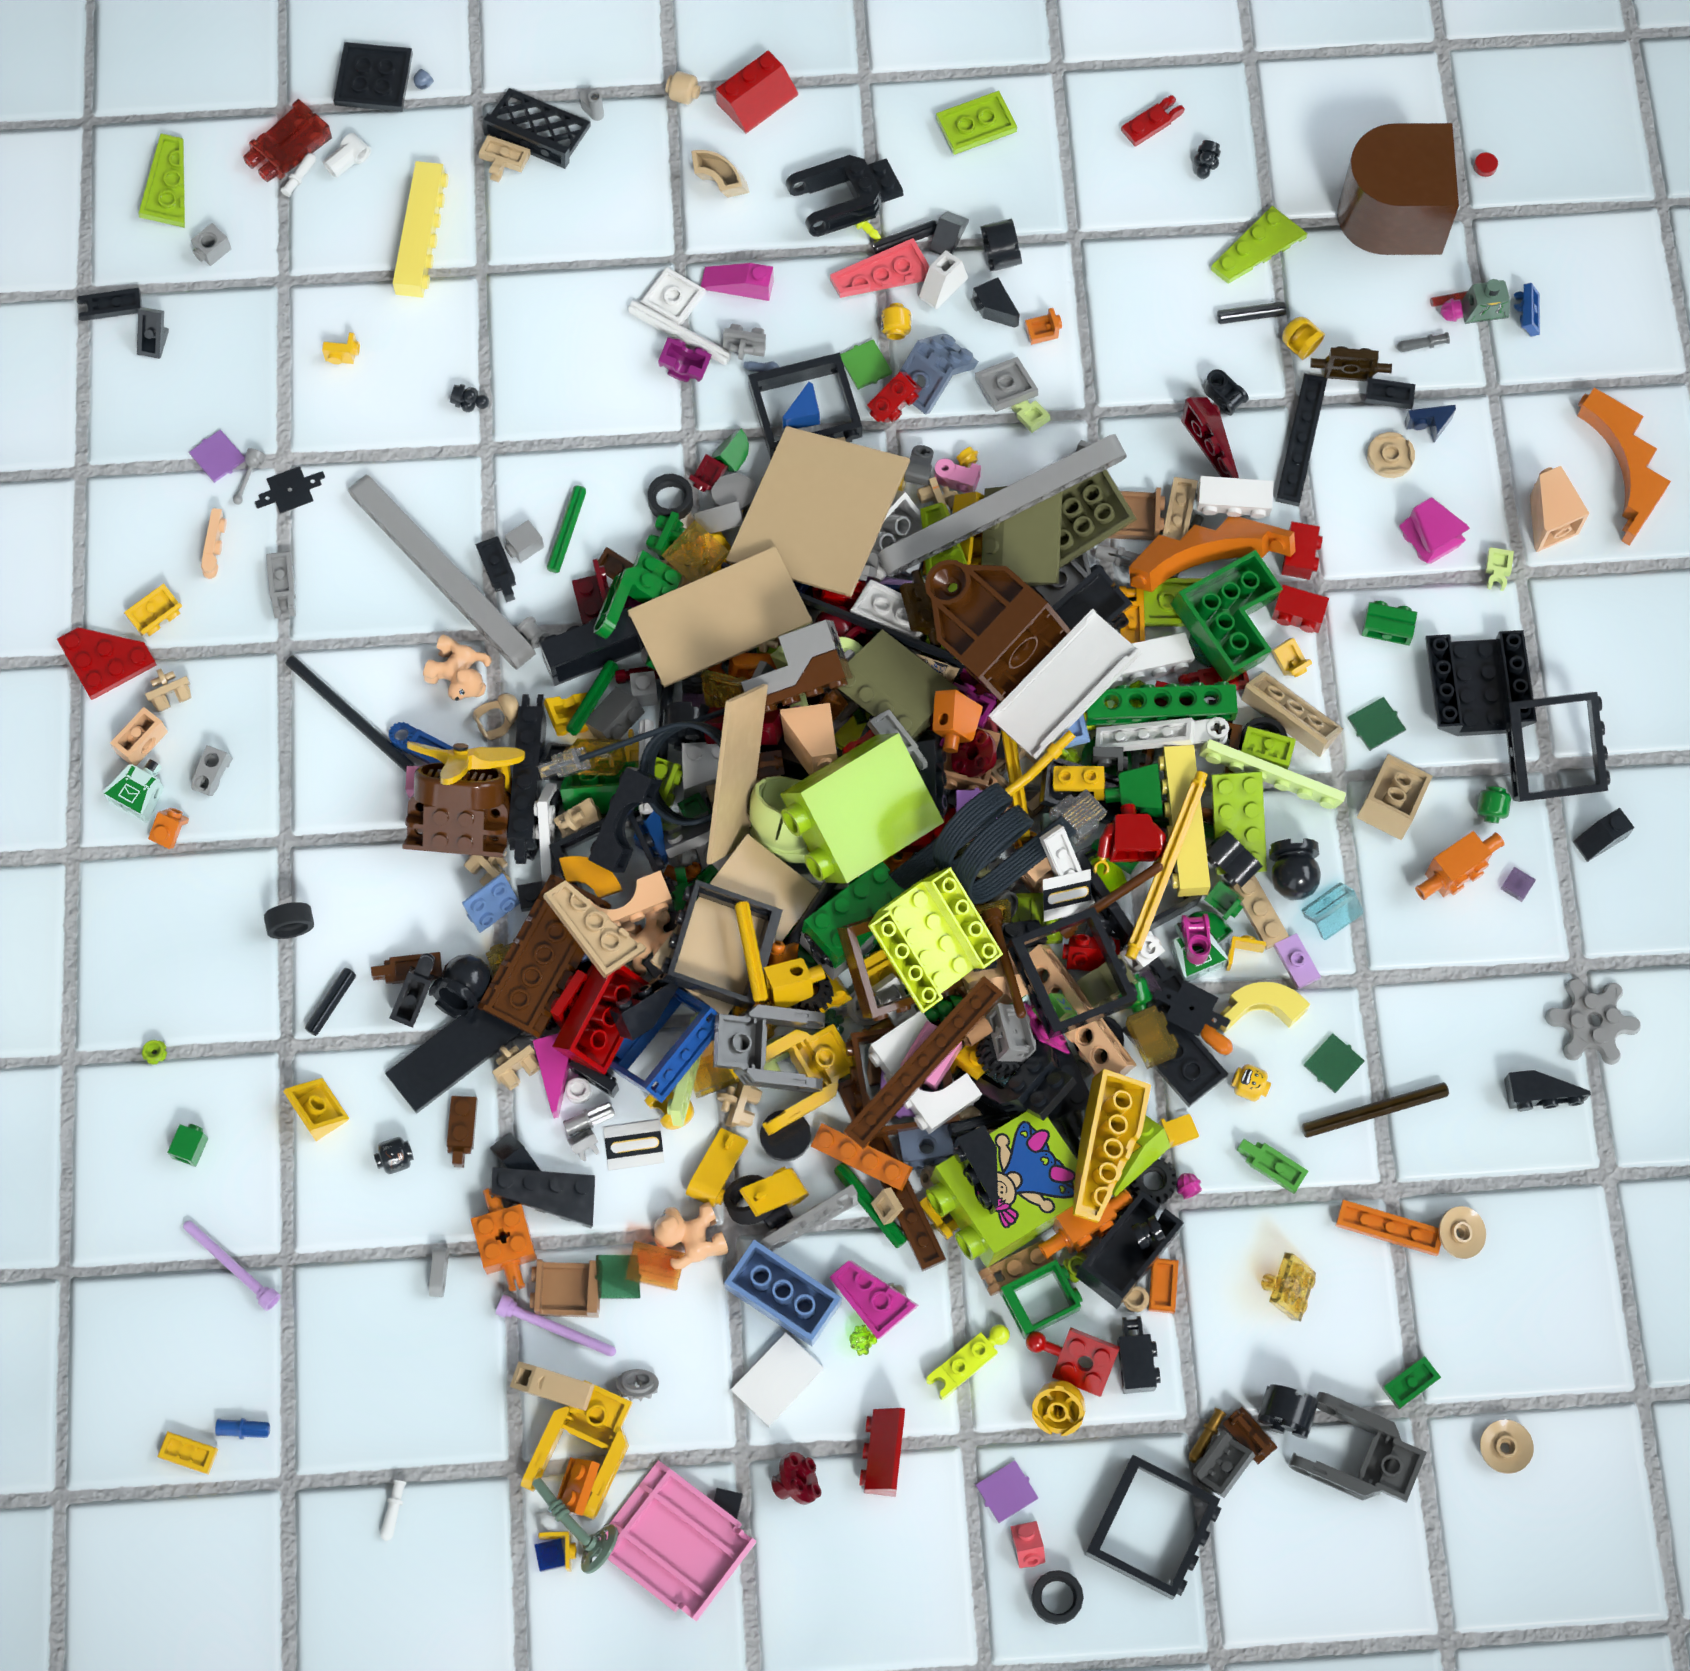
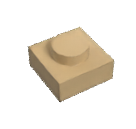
M891 1187L883 1189L871 1203L883 1225L892 1223L904 1209Z

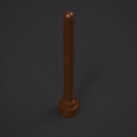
M1156 862L1085 910L1095 907L1096 912L1099 913L1161 872L1163 864ZM1082 923L1061 930L1060 933L1067 940L1075 935V931L1078 930V926Z
M990 908L985 910L981 916L1003 953L999 957L1016 1016L1022 1019L1026 1016V1010L1001 929L1004 921L1000 908Z

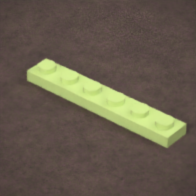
M1211 739L1201 746L1198 755L1204 757L1209 763L1224 765L1235 773L1262 771L1263 782L1274 785L1278 790L1293 792L1301 799L1316 801L1320 806L1327 809L1337 808L1344 802L1346 793Z
M695 1013V1017H691V1018H690V1023H689V1025H690V1024L692 1023V1021L696 1018V1016L698 1015V1013ZM702 1054L674 1087V1097L668 1101L667 1113L671 1115L673 1126L683 1127Z

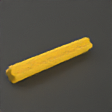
M747 901L738 902L735 905V912L753 1000L755 1002L765 1001L768 998L750 905Z

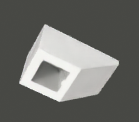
M945 250L930 265L919 295L920 299L937 310L968 279L962 260Z

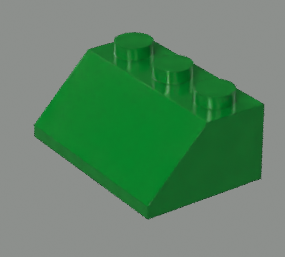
M639 761L569 766L560 788L564 812L584 800L592 798L595 805L599 807L601 814L607 815L610 808V799L616 793L619 786L620 775L626 767L639 768Z

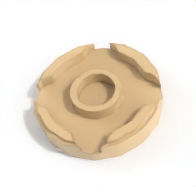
M1395 432L1379 434L1372 440L1367 449L1369 467L1376 474L1385 478L1403 476L1411 469L1415 460L1413 444L1403 438V435Z

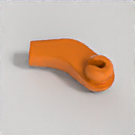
M1207 1024L1204 1025L1200 1033L1202 1039L1219 1054L1229 1055L1233 1050L1232 1042L1215 1028Z

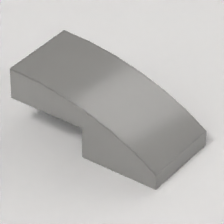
M739 501L693 513L699 536L738 527L744 521Z

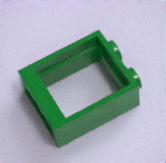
M1057 1259L1000 1288V1295L1024 1339L1030 1333L1039 1332L1077 1313L1081 1309L1082 1297L1076 1287L1072 1289L1068 1282L1070 1275L1064 1264L1059 1265ZM1053 1274L1069 1307L1032 1325L1015 1292Z

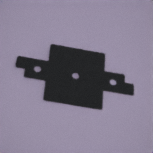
M299 466L267 478L270 490L258 495L260 500L255 501L256 508L259 509L276 502L279 512L284 513L313 502L310 489L322 485L320 480L325 478L324 472L321 471L304 477Z
M1187 981L1183 982L1179 992L1164 987L1163 991L1156 989L1153 994L1154 998L1171 1006L1165 1016L1166 1020L1197 1036L1200 1035L1205 1024L1219 1030L1221 1025L1228 1027L1231 1021L1212 1011L1219 999L1218 997ZM1167 994H1170V995H1171V998H1170V999H1168V998L1166 997ZM1193 1006L1194 1010L1191 1011L1189 1007ZM1216 1018L1217 1022H1213L1212 1019Z

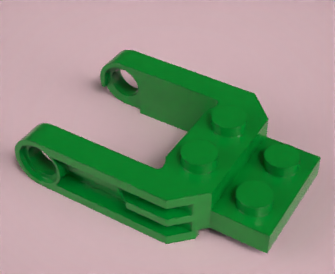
M641 550L637 554L633 567L625 569L614 577L593 632L604 639L608 638L617 625L628 595L643 604L677 589L682 574L646 551ZM648 655L645 664L655 670V667Z

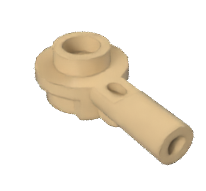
M1136 1286L1124 1300V1305L1131 1312H1141L1149 1304V1295L1144 1288Z

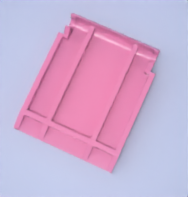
M658 1460L609 1523L617 1527L618 1538L608 1560L675 1613L678 1609H681L697 1622L757 1541L740 1529L742 1526L741 1522Z

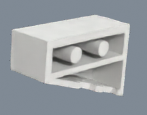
M706 742L682 743L684 799L698 792L706 791L705 786L716 783L720 753L718 744H706Z

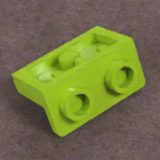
M1248 726L1241 752L1288 770L1296 739Z
M656 757L655 777L663 780L659 793L664 802L672 808L675 801L673 792L676 785L679 786L682 782L683 767L678 763Z

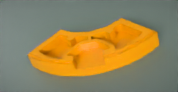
M568 856L559 858L566 881L588 885L594 890L597 897L604 898L623 891L621 884L611 871L589 861L588 857Z

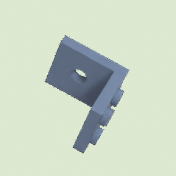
M943 333L918 340L900 369L901 372H907L917 384L918 376H924L926 384L924 387L920 386L922 390L918 393L919 398L913 405L925 415L932 411L953 375L973 370L979 362L973 357L971 351L961 348L955 343L956 340L948 334Z

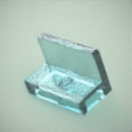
M1341 882L1301 909L1304 917L1316 925L1321 938L1324 940L1329 939L1364 913L1355 891Z

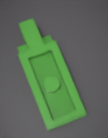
M1243 1139L1237 1148L1239 1153L1247 1157L1245 1162L1250 1167L1295 1194L1309 1172L1266 1143L1261 1144L1257 1142L1256 1145H1253L1246 1139Z

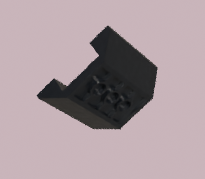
M1524 630L1499 631L1496 639L1451 642L1450 634L1429 635L1425 637L1437 729L1455 736L1506 734L1503 702L1534 699ZM1535 707L1520 709L1522 728L1537 722Z

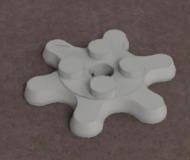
M1576 978L1569 980L1566 984V991L1571 998L1570 1006L1566 1009L1551 1008L1545 1016L1549 1025L1563 1027L1569 1032V1041L1563 1048L1565 1057L1575 1061L1582 1056L1584 1050L1593 1048L1599 1051L1605 1063L1609 1065L1618 1063L1621 1059V1053L1615 1042L1617 1036L1621 1034L1635 1035L1641 1029L1639 1019L1633 1016H1624L1617 1009V1002L1623 995L1622 987L1617 983H1609L1605 986L1602 993L1596 995L1588 992L1581 980ZM1598 1015L1600 1026L1590 1025L1588 1016Z

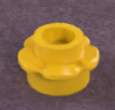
M972 447L964 449L956 457L959 465L970 468L972 463L975 464L978 461L976 458L978 451H974Z

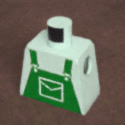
M151 759L148 760L143 769L129 764L102 793L108 802L148 823L164 788L160 780L156 778L162 767Z
M1181 921L1174 925L1179 937L1172 940L1171 951L1177 971L1184 981L1190 982L1226 966L1228 957L1211 933V949L1206 962L1200 965L1190 963L1186 957ZM1200 946L1192 948L1196 953L1204 952V949Z

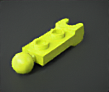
M1001 1324L995 1325L990 1329L988 1338L980 1332L946 1362L930 1373L925 1379L927 1384L931 1385L936 1381H942L945 1387L940 1391L939 1398L941 1400L946 1399L998 1354L994 1346L1007 1343L1010 1337L1008 1328Z

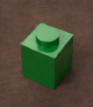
M180 1124L167 1153L174 1160L196 1167L208 1141L207 1136L203 1133L204 1129L194 1124H189L188 1127Z

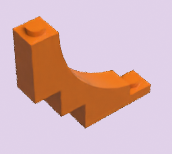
M1593 388L1589 395L1585 393L1578 403L1581 409L1577 416L1592 426L1606 440L1619 462L1625 486V503L1622 517L1628 520L1622 529L1625 532L1622 542L1630 546L1671 481L1647 468L1657 448L1634 435L1644 416L1600 390Z
M1228 516L1216 530L1194 525L1181 540L1158 535L1129 566L1131 587L1153 592L1164 581L1188 568L1221 559L1241 558L1254 550L1258 552L1261 558L1269 551L1291 557L1295 553L1294 532L1242 517Z

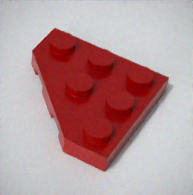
M79 627L57 638L58 643L91 700L157 666L147 646L141 641Z

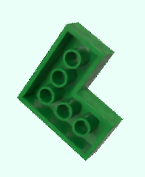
M1254 550L1179 591L1170 604L1223 681L1228 682L1262 663L1271 653L1272 649L1248 615L1273 602L1283 588L1258 552Z

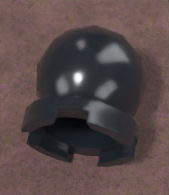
M1303 838V843H1291V839L1272 843L1270 845L1271 849H1269L1270 860L1275 862L1271 872L1274 889L1289 900H1304L1313 895L1321 879L1318 862L1314 859L1319 856L1318 842L1313 839Z
M471 954L459 955L451 959L445 965L441 978L435 980L429 988V996L433 995L437 1000L435 1006L453 1018H457L458 1015L465 1016V1020L473 1017L478 1009V1002L482 1000L492 981L489 966L481 958Z

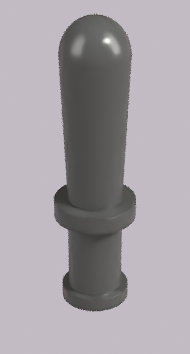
M1445 332L1435 336L1428 334L1424 338L1403 340L1397 344V349L1400 352H1408L1424 347L1434 348V345L1444 343L1450 344L1449 333Z

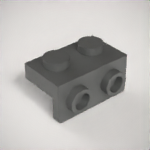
M1223 1430L1220 1435L1212 1440L1210 1448L1204 1457L1197 1460L1193 1474L1199 1483L1225 1498L1251 1463L1255 1454L1232 1439L1229 1433Z

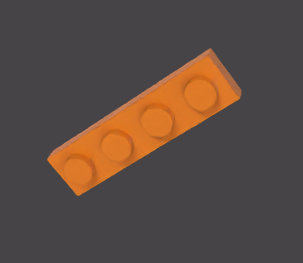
M821 1123L811 1144V1147L903 1191L913 1169L912 1166L869 1145L863 1150L848 1135Z
M1342 1200L1336 1227L1438 1256L1441 1246L1439 1228L1347 1200Z

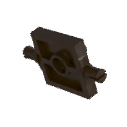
M1344 346L1331 347L1329 355L1325 359H1310V368H1323L1324 377L1328 379L1367 381L1368 378H1372L1377 372L1392 373V363H1378L1379 351L1369 348L1348 349Z
M913 570L911 575L914 583H904L899 587L911 631L927 635L930 644L940 648L941 644L937 641L931 598L926 593L921 570Z

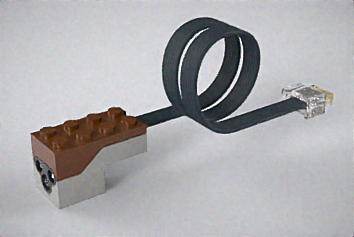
M823 620L779 636L788 666L743 681L741 684L744 692L762 684L768 685L764 713L766 714L777 710L778 704L782 703L783 706H789L800 702V696L814 697L825 693L823 688L837 689L848 685L847 680L853 678L834 622ZM725 708L687 722L667 724L586 753L584 747L577 749L575 747L552 755L551 762L538 766L541 778H550L558 775V777H568L591 769L589 759L650 737L652 738L643 751L639 769L655 776V761L661 746L670 736L682 729L689 727L700 730L710 736L720 747L722 731L703 722L724 715ZM659 791L654 803H648L661 818L673 824L696 825L712 820V813L701 818H688L679 815L664 802Z

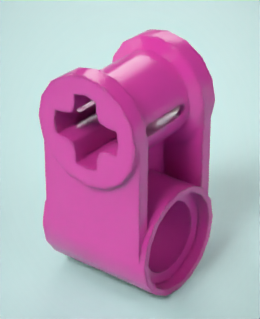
M1203 914L1202 917L1182 915L1181 929L1186 957L1192 964H1203L1208 959L1211 949L1208 914ZM1200 946L1204 949V952L1196 953L1192 948Z

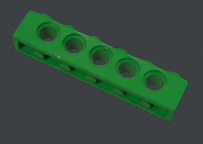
M1225 681L1217 682L1214 685H1204V683L1196 682L1191 683L1189 686L1170 683L1166 684L1165 687L1145 684L1141 685L1140 688L1119 685L1115 689H1107L1085 711L1086 725L1135 724L1184 718L1204 720L1221 717L1226 721L1235 720L1238 714L1236 684H1229V682ZM1213 697L1217 703L1209 705L1205 702L1204 698ZM1181 698H1188L1192 704L1184 706L1179 700ZM1156 699H1163L1167 705L1160 707L1154 701ZM1111 700L1117 704V707L1111 709L1106 707L1104 703ZM1131 700H1139L1142 706L1135 708L1129 702Z

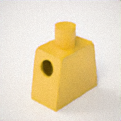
M803 958L764 967L767 994L772 1006L788 1008L814 995L813 983L826 979L821 964L807 968Z

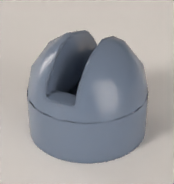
M420 69L414 76L415 86L421 90L427 89L434 82L430 74L423 69Z

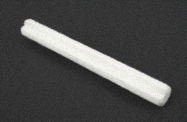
M632 301L629 305L628 312L674 338L684 341L685 344L692 348L700 347L705 349L707 353L712 354V359L723 365L730 361L731 353L637 301Z

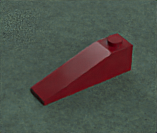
M1189 397L1185 401L1181 420L1182 424L1220 477L1239 478L1218 406L1215 403L1212 404L1208 397Z

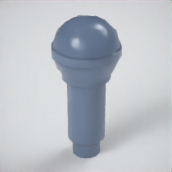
M745 361L743 368L755 372L779 367L774 361L767 363Z

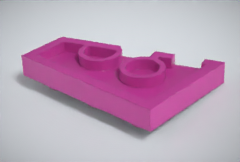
M852 1260L847 1261L829 1277L877 1339H881L919 1306Z

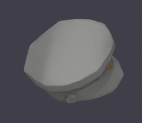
M740 473L720 476L711 489V497L717 507L739 501L743 519H745L757 488L754 481Z

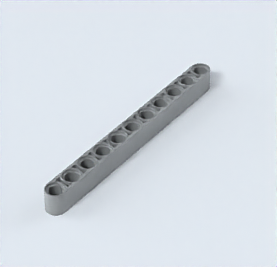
M1116 434L1109 435L884 548L877 555L889 577L897 575L1118 464L1127 455Z
M366 474L347 489L355 502L513 668L519 669L536 655L535 650L528 641L369 475Z

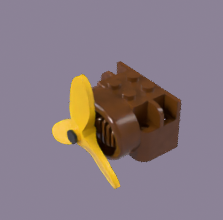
M407 741L408 749L431 756L441 762L422 765L414 773V793L408 802L407 817L405 818L407 837L402 844V849L503 858L509 846L507 836L511 794L505 790V775L496 767L522 762L525 759V751L513 747H477L468 749V745L464 743H457L453 745V749L443 750Z

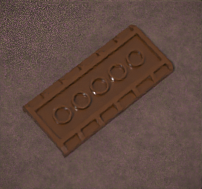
M550 874L478 1005V1009L534 1036L536 1039L541 1038L552 1017L550 1011L553 1001L556 997L561 996L565 990L566 981L570 976H574L586 955L543 898L546 892L565 881ZM568 882L595 905L604 909H611L612 906L607 901Z

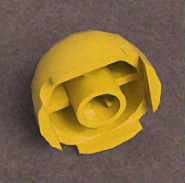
M1052 1381L1043 1385L1036 1393L1032 1404V1417L1040 1429L1051 1435L1052 1432L1056 1434L1061 1433L1060 1436L1074 1433L1082 1425L1086 1412L1085 1399L1080 1390L1073 1384L1065 1381Z

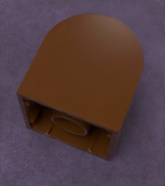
M1385 124L1371 129L1359 139L1352 152L1337 207V217L1341 230L1354 245L1362 250L1379 255H1442L1459 208L1453 124Z

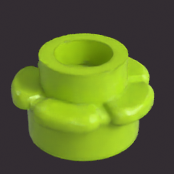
M148 1041L143 1046V1059L152 1065L163 1061L167 1056V1051H165L166 1045L162 1041Z

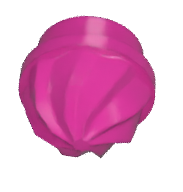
M1451 298L1441 307V315L1448 321L1457 322V319L1464 318L1461 299L1454 300V298Z
M1183 1173L1177 1180V1193L1181 1194L1184 1200L1191 1198L1202 1191L1200 1186L1202 1182L1194 1174Z

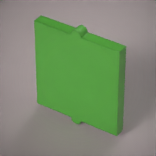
M874 339L860 346L855 345L853 349L840 354L843 365L857 390L872 383L877 384L878 380L892 374V370Z

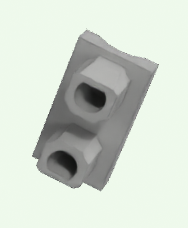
M731 324L729 328H724L723 349L737 352L738 359L744 360L745 354L764 357L766 349L764 329L755 327L752 329V332L743 331L741 325Z

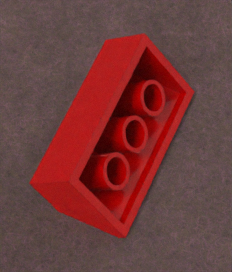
M624 965L605 978L594 966L552 1047L569 1059L605 1075L624 1040V1037L620 1036L609 1010L615 1007L619 1000L631 997L637 993L638 988L649 983Z

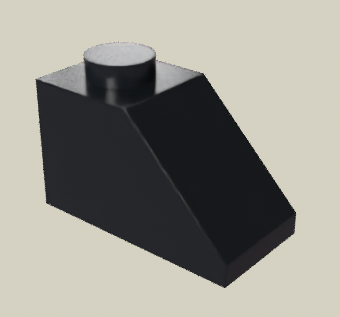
M998 277L973 288L971 304L976 312L979 311L983 319L1014 328L1019 326L1020 314Z
M1618 808L1597 821L1576 838L1573 843L1585 860L1589 862L1628 838L1635 827L1621 808Z

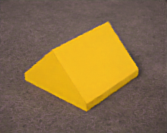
M323 1078L285 1088L283 1091L315 1141H318L349 1120L348 1115Z

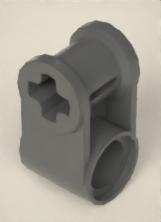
M925 445L913 447L910 463L905 472L904 482L928 486L934 454L932 448Z

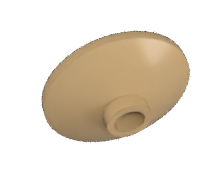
M1458 1206L1449 1209L1442 1216L1438 1230L1439 1238L1444 1249L1450 1255L1460 1259H1468L1480 1253L1486 1241V1228L1477 1212L1468 1207ZM1456 1230H1458V1231L1460 1232V1237H1459V1238H1458V1236H1457V1234H1456Z
M1499 1420L1493 1422L1484 1430L1480 1439V1451L1484 1461L1493 1470L1504 1474H1513L1523 1470L1530 1463L1534 1453V1444L1530 1433L1524 1426L1512 1420ZM1501 1444L1509 1446L1508 1453L1501 1451Z

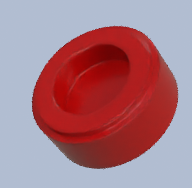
M1487 152L1479 154L1474 162L1475 172L1483 177L1492 176L1498 167L1496 156Z

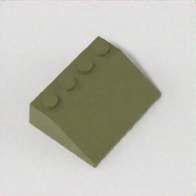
M1107 469L1062 491L1059 568L1137 520Z
M1007 486L985 488L984 498ZM1062 492L984 530L981 565L1007 566L1029 586L1059 584Z
M883 629L848 661L853 678L847 680L848 685L837 688L873 717L889 709L915 742H918L933 723L935 691L959 690V688Z

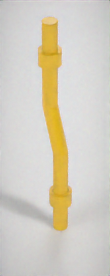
M1068 730L1055 744L1052 742L1045 749L1047 752L1026 773L1005 788L1010 797L1031 782L1053 759L1057 760L1063 754L1062 750L1075 738L1071 731Z

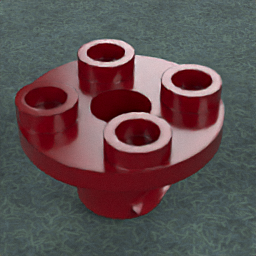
M976 729L974 739L971 742L959 743L958 752L951 755L953 770L970 778H978L992 769L997 760L996 743L993 737L984 730Z
M790 1452L784 1455L779 1464L780 1474L772 1476L771 1486L774 1494L782 1500L791 1497L802 1505L810 1504L819 1498L822 1492L815 1473L816 1464L810 1457L805 1458L797 1452Z

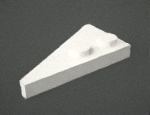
M546 783L538 801L534 803V815L538 816L535 836L536 839L540 840L543 883L547 882L550 874L553 875L554 863H552L549 845L555 842V822L553 819L556 816V808L554 805H550V800L556 791V783Z

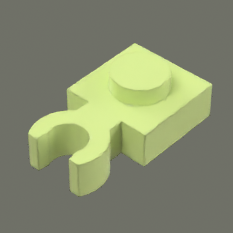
M1026 400L1011 406V409L1017 412V419L1031 433L1051 420L1050 414L1036 400L1031 404Z
M1489 548L1485 573L1492 575L1487 582L1488 589H1491L1493 582L1497 581L1501 585L1500 591H1504L1507 585L1505 576L1510 577L1512 571L1514 551Z

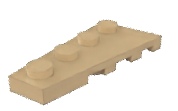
M566 880L544 894L543 898L604 978L645 952L646 947L643 944L637 943L632 939L625 929L619 928L614 924L607 914L596 909L590 904V900Z

